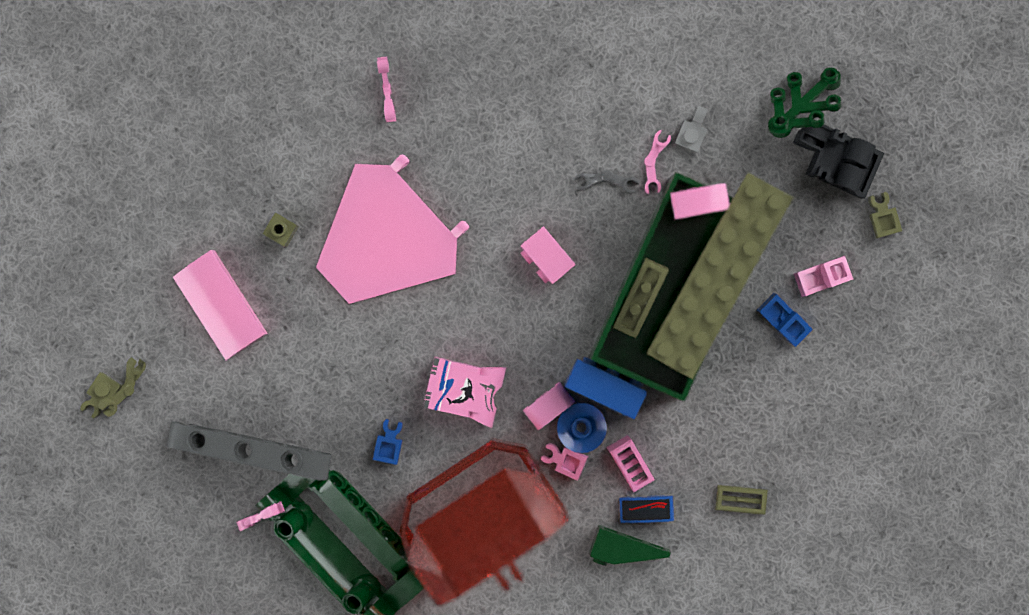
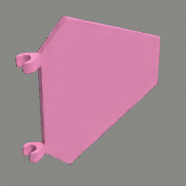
M403 154L391 165L355 164L316 268L349 304L456 274L457 239L469 229V225L465 221H461L450 231L398 174L410 162Z

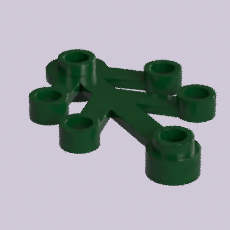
M832 67L826 68L820 75V81L802 98L800 89L802 86V75L798 72L788 74L787 85L791 90L792 107L785 113L783 106L786 100L785 90L779 87L772 89L770 97L771 102L774 104L775 116L768 121V130L774 137L784 138L795 128L822 127L825 123L822 111L836 112L840 110L841 97L832 94L826 98V101H813L825 90L832 91L840 87V72ZM810 113L809 117L796 118L799 114Z

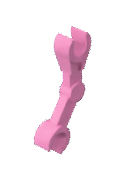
M387 56L377 58V67L379 74L382 73L385 120L386 122L396 121V114L391 99V85L387 75L389 72Z
M662 130L655 134L652 149L644 160L647 173V182L644 189L647 194H649L648 185L650 183L657 185V193L661 190V183L656 179L655 162L659 153L671 140L669 135L665 143L658 141V135H660Z
M282 502L265 508L260 514L257 513L236 523L239 530L242 531L254 526L262 518L273 517L285 510Z

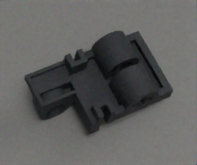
M826 125L819 128L803 127L801 130H798L793 143L815 152L805 175L819 177L818 179L860 199H865L884 153L877 150L876 146L868 141L852 138L847 133H839V129H833Z

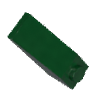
M598 525L589 555L593 557V562L607 566V563L616 565L670 558L671 552L667 548Z

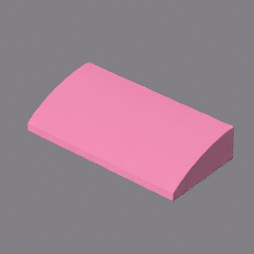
M214 250L205 253L173 277L225 360L233 357L268 334Z

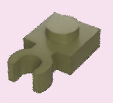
M887 192L881 193L882 202L880 204L875 201L874 195L868 197L869 205L876 211V213L869 215L876 239L902 231L896 207L888 209L887 205L890 198Z
M99 372L86 392L92 398L85 401L81 405L80 410L85 411L89 405H92L94 413L91 417H98L101 413V409L98 407L99 402L104 398H111L120 390L122 385L105 373Z

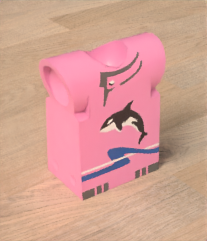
M435 357L423 407L470 417L485 426L493 428L497 410L493 397L503 385L507 367H477Z

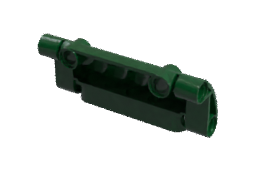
M329 470L327 480H317L288 474L255 505L260 511H263L271 505L282 502L285 511L268 518L270 522L272 520L275 522L273 524L275 535L283 541L341 603L344 609L351 614L394 615L432 581V578L415 561L413 550L338 471ZM307 488L311 492L314 491L393 575V579L396 582L386 589L379 582L378 578L373 576L299 495Z

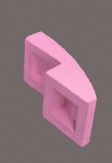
M725 183L671 193L675 219L727 210L730 206Z
M845 256L794 273L802 297L853 280Z

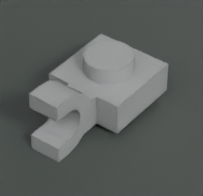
M698 106L692 121H683L674 144L698 153L707 129L701 127V124L708 109Z

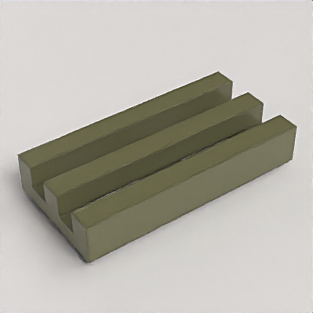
M717 484L715 510L765 515L768 490ZM723 491L760 494L762 497L758 499L723 495ZM722 500L761 504V507L759 509L722 505Z

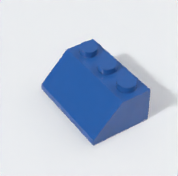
M584 357L582 361L577 359L563 386L635 420L647 394V391L642 389L644 384L631 378L629 382H626L619 378L621 373L608 367L606 371L596 368L598 363L587 357Z

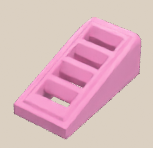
M628 435L607 447V450L633 492L655 480ZM628 447L630 448V449H628L627 451L623 452L622 454L617 455L618 453L622 452V451L625 450L626 448H628ZM634 454L635 458L622 464V460ZM637 463L640 464V467H638L637 469L631 471L630 473L627 472V470L632 466L636 465ZM644 471L645 476H647L645 479L641 480L642 478L635 482L632 481L631 478Z

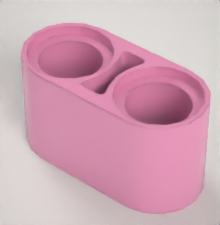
M558 382L551 390L546 391L537 398L529 407L527 406L523 412L537 430H540L570 407L575 400L562 383Z

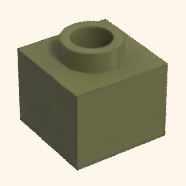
M275 212L263 234L280 245L287 247L299 226ZM278 225H282L284 228L281 234H277L275 231Z

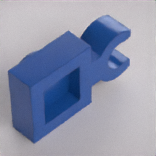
M386 419L383 423V429L386 434L385 436L378 435L373 460L397 465L403 440L397 439L396 436L402 430L403 423L399 421L397 429L391 430L389 428L390 419Z

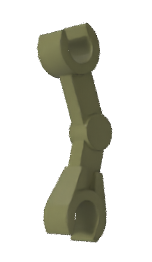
M131 357L126 364V380L121 389L111 398H104L99 402L98 407L101 410L106 409L103 412L106 416H113L117 411V405L127 396L134 393L135 382L146 368V363L143 360L139 359L138 366L134 368L137 361Z

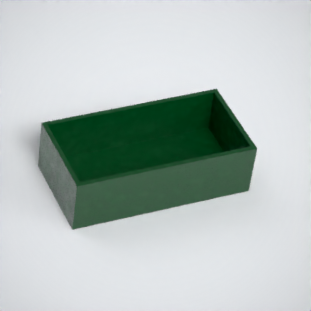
M675 172L668 180L588 358L685 402L699 369L694 378L691 379L646 353L726 210L675 219L671 193L707 186ZM728 195L729 204H730V202H731V200H732L733 197H731V196ZM645 258L669 268V271L635 338L613 328V325Z

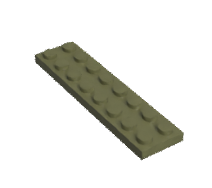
M749 172L746 173L730 202V206L722 216L646 354L689 378H694L793 199L792 196Z

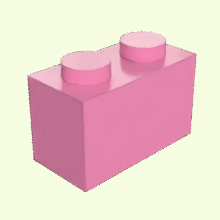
M544 226L521 245L523 251L520 254L529 265L532 262L535 263L539 268L536 273L545 284L548 281L554 284L576 265Z

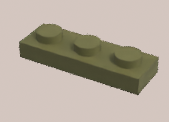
M645 258L613 328L635 338L637 337L669 268Z

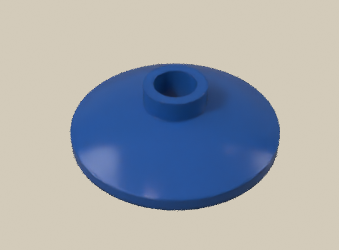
M587 403L571 405L561 413L557 422V433L560 441L566 448L577 453H587L598 448L604 441L607 432L606 420L601 411ZM579 423H584L586 425V430L584 432H579L577 430V425Z

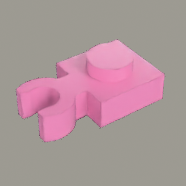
M548 443L546 448L553 452V456L547 457L543 455L541 460L545 463H557L555 471L578 481L589 456L571 451L566 447L561 452L555 444Z

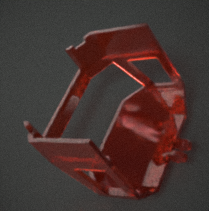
M491 438L489 442L412 493H408L399 532L409 565L436 606L439 607L461 597L492 575L495 576L502 589L507 592L511 589L510 584L500 571L507 565L518 582L525 580L514 561L547 540L566 524L570 518L566 504L527 445ZM494 450L518 454L530 471L529 473L504 467L416 525L414 534L408 527L410 511L414 503Z

